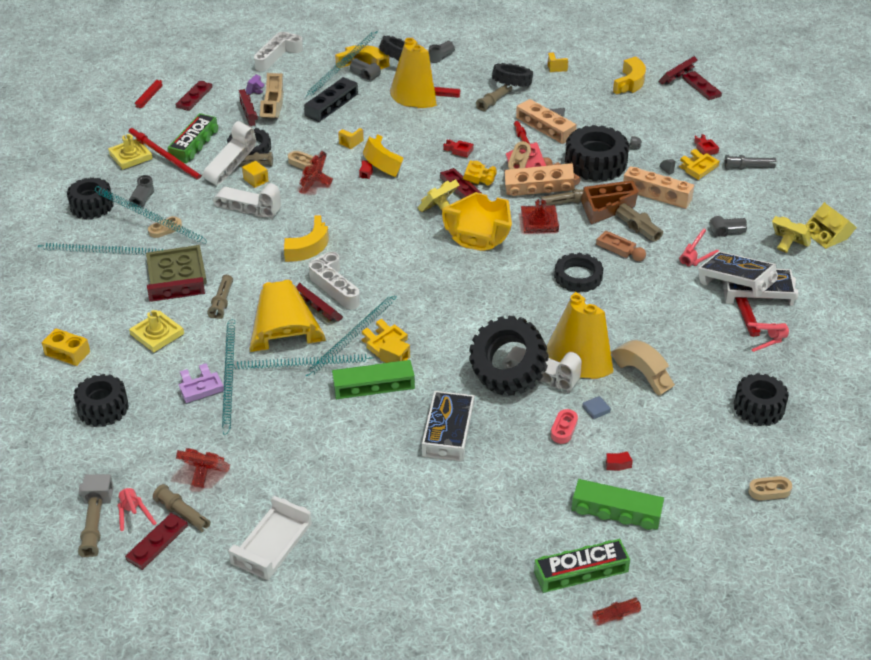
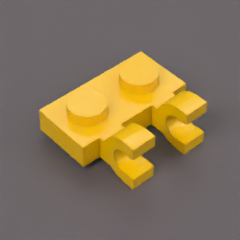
M693 149L690 154L694 157L690 159L685 155L681 157L680 161L683 163L679 165V168L686 170V173L699 180L717 168L720 161L707 153L702 155L698 150Z
M383 319L376 321V325L379 328L375 331L379 335L373 334L369 328L362 330V335L365 337L361 341L378 358H380V347L389 337L403 342L408 340L407 333L395 324L390 327Z

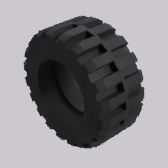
M603 125L583 126V128L573 131L567 138L565 164L573 163V173L583 177L584 180L592 179L595 182L597 180H612L616 176L619 177L626 170L629 142L620 131H615L614 128H607Z
M510 315L508 319H505L504 316L497 317V321H488V325L485 328L482 326L478 330L480 333L474 335L472 339L474 345L471 344L469 348L471 353L469 360L474 373L490 391L495 390L500 395L506 392L508 396L515 395L517 391L522 394L526 392L525 389L527 387L532 389L536 386L534 383L536 380L540 381L543 378L541 372L547 370L548 365L546 362L549 360L547 346L539 330L531 322L527 323L526 319L519 317L517 320L515 316ZM510 342H518L525 345V355L516 366L509 369H498L492 365L493 356L502 345Z

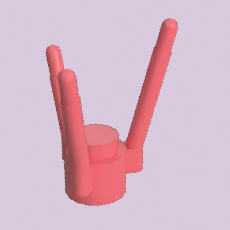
M706 229L699 233L692 245L690 243L687 245L679 257L682 264L686 263L689 267L691 265L697 266L698 263L719 252L717 249L697 259L698 254L694 248L706 232Z
M785 323L747 324L748 326L756 327V329L768 330L769 336L773 338V340L751 350L753 352L775 343H780L789 334L788 326Z
M125 488L120 491L118 495L120 503L117 505L119 509L120 531H124V510L132 511L133 514H136L137 506L141 508L153 525L157 524L142 503L141 498L137 497L134 489Z

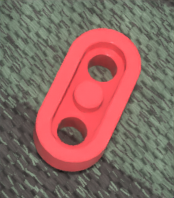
M564 409L558 413L551 428V438L554 442L564 444L571 440L578 422V415L575 411Z

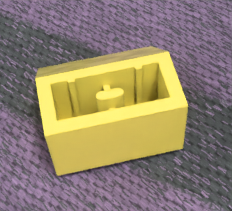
M825 202L805 224L809 229L810 237L825 249L847 240L857 228Z

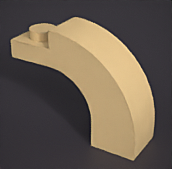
M267 73L266 95L264 101L261 100L260 117L279 118L284 94L282 73Z
M631 340L611 351L619 367L634 366L645 375L657 395H661L675 386L666 371V368L669 367L668 363L649 344L638 340Z

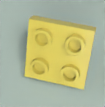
M126 134L127 139L125 135L122 136V144L108 148L110 156L122 170L153 159L152 153L147 147L136 139L133 140V136L130 134Z
M456 180L452 182L446 181L439 189H431L427 192L428 195L421 199L422 203L417 207L418 210L423 212L437 204L442 210L450 205L446 199L458 188V182Z
M783 216L781 218L774 217L772 224L775 234L783 237L777 246L778 250L787 253L793 241L807 247L810 245L811 238L806 225L802 223L795 224Z
M152 310L151 313L148 312L147 319L129 329L130 335L153 353L184 334V329L157 310Z

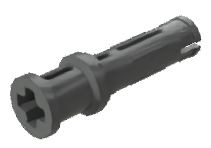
M726 154L724 158L726 169L776 167V164L769 163L776 162L775 157L752 158L743 155L730 156Z

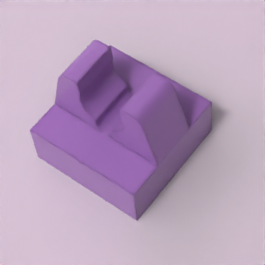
M256 74L248 81L246 87L247 94H261L263 92L261 89L265 85L261 82L259 75Z

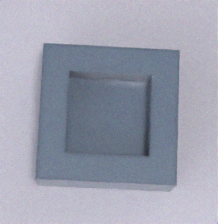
M600 396L585 401L582 405L593 420L611 412V408Z

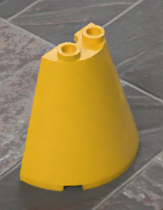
M406 38L390 87V95L394 101L406 107L437 106L429 52L423 46L418 45L415 39Z
M475 192L442 209L445 229L449 231L455 242L465 248L480 251L493 249L506 239L512 227L509 200L497 197L495 201H490L487 195Z
M291 280L263 284L251 336L250 352L268 350L269 339L306 334L307 344L326 341L324 332Z
M575 292L571 295L548 341L547 353L550 359L561 362L568 352H573L582 361L580 378L598 379L606 377L613 373L605 311L595 304H585L586 298Z

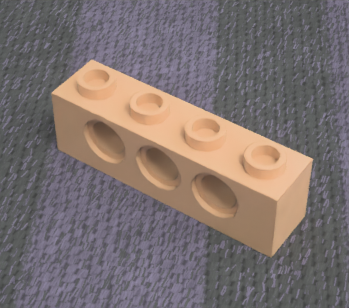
M531 99L517 105V119L562 144L576 130L577 124Z
M573 163L505 170L507 195L517 196L575 189Z
M631 166L624 174L623 181L633 180L638 190V195L687 209L692 201L694 184Z

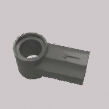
M448 40L440 45H430V62L439 63L443 57L454 52L455 46Z
M355 58L350 64L351 71L360 74L363 79L369 81L381 74V69L376 63L367 64Z
M142 175L137 178L138 185L129 198L130 203L133 202L135 207L136 205L138 207L144 206L148 197L154 193L153 180L149 175Z
M714 216L709 221V226L715 238L747 231V221L745 218L724 219L722 216Z

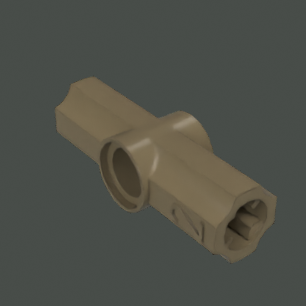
M625 203L621 204L616 210V215L628 223L629 229H633L636 231L635 233L640 232L654 242L663 236V230L651 222L647 213L639 214Z

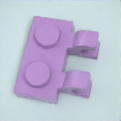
M206 363L199 365L201 377L193 380L188 369L180 371L182 383L179 384V390L185 403L224 391V386L217 372L211 374Z

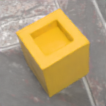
M554 52L548 53L547 65L549 71H568V58L556 59Z
M359 128L353 133L341 129L338 132L339 144L353 149L364 141L363 129Z
M257 161L242 167L243 179L254 188L269 182L268 170Z
M389 337L380 347V361L385 363L404 361L410 358V344L393 337Z

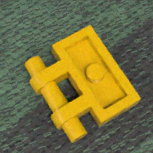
M470 160L463 179L476 184L483 182L489 186L494 182L497 170L495 166L487 169L485 168L486 165L481 162Z

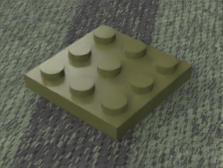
M200 245L146 253L150 284L203 277L204 284H207Z

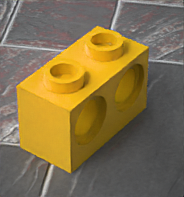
M57 328L41 342L46 356L74 366H78L91 352L88 339Z

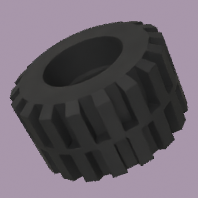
M94 177L83 178L72 183L67 189L70 211L77 218L83 217L85 220L89 217L90 220L94 219V217L100 218L102 214L107 215V211L110 212L112 210L111 207L114 206L110 196L108 198L103 197L106 195L102 193L103 190L105 192L108 190V193L111 192L110 184L104 179L101 180V178ZM96 186L101 187L100 195L95 191Z
M755 373V375L749 374L747 377H743L737 385L734 410H737L736 414L738 416L742 415L741 419L743 421L748 419L749 424L753 425L755 422L758 423V426H762L763 423L766 426H771V422L774 424L778 423V420L781 421L785 414L789 397L788 389L781 380H777L774 376L770 377L768 374L761 375L760 373Z
M105 374L93 375L91 378H86L74 390L73 398L78 417H80L82 422L85 421L86 425L92 423L93 427H98V424L105 427L106 423L109 422L111 425L115 424L114 420L120 421L122 419L121 415L125 416L126 410L129 408L123 381L110 374L108 376Z

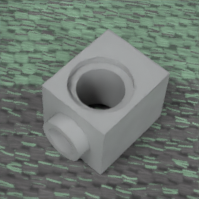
M85 474L83 483L79 485V495L83 497L84 504H88V500L93 497L97 498L96 504H98V499H101L102 503H111L114 489L111 474Z

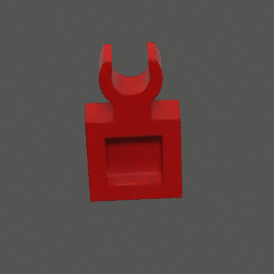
M701 134V138L695 135L694 143L697 144L696 148L702 155L706 153L709 155L719 153V147L712 139L707 140L704 134Z
M447 139L446 144H443V150L452 151V154L466 158L474 149V144L460 140L456 143Z

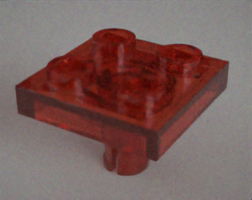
M322 150L318 155L313 156L310 166H306L302 172L303 176L299 181L301 185L299 192L302 194H306L315 181L320 182L326 187H329L333 181L332 177L322 173L327 153Z
M537 199L535 206H521L524 233L559 232L555 205L546 206L544 199H541L540 205V200Z
M186 448L185 451L177 450L176 459L195 466L190 484L195 487L204 488L208 470L228 472L231 465L224 461L225 458L211 452L203 454L198 452V450Z

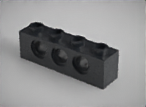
M342 77L304 104L305 117L320 123L358 95V82Z

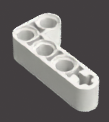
M288 32L277 33L254 55L255 70L260 72L268 70L286 51L291 53L302 52V37Z
M237 121L232 127L233 139L203 172V178L216 186L226 180L256 145L254 129L240 121Z
M272 183L267 184L260 194L223 187L213 199L216 207L238 210L247 214L252 213L255 216L269 217L271 219L281 208L279 188Z
M327 252L310 261L309 276L312 282L345 308L352 310L360 306L359 289L338 273L340 271L338 253Z
M517 346L513 347L503 359V366L509 369L519 364L525 355L526 349ZM568 352L561 362L549 358L546 362L548 365L547 370L541 372L543 378L540 382L544 381L552 387L562 388L569 393L580 379L582 364L581 358L573 352Z

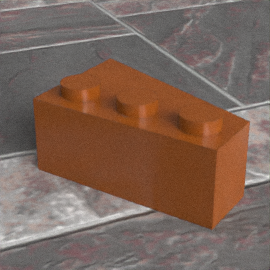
M633 180L584 187L581 202L590 224L592 225L615 216L616 210L623 203L631 208L635 207L638 190Z

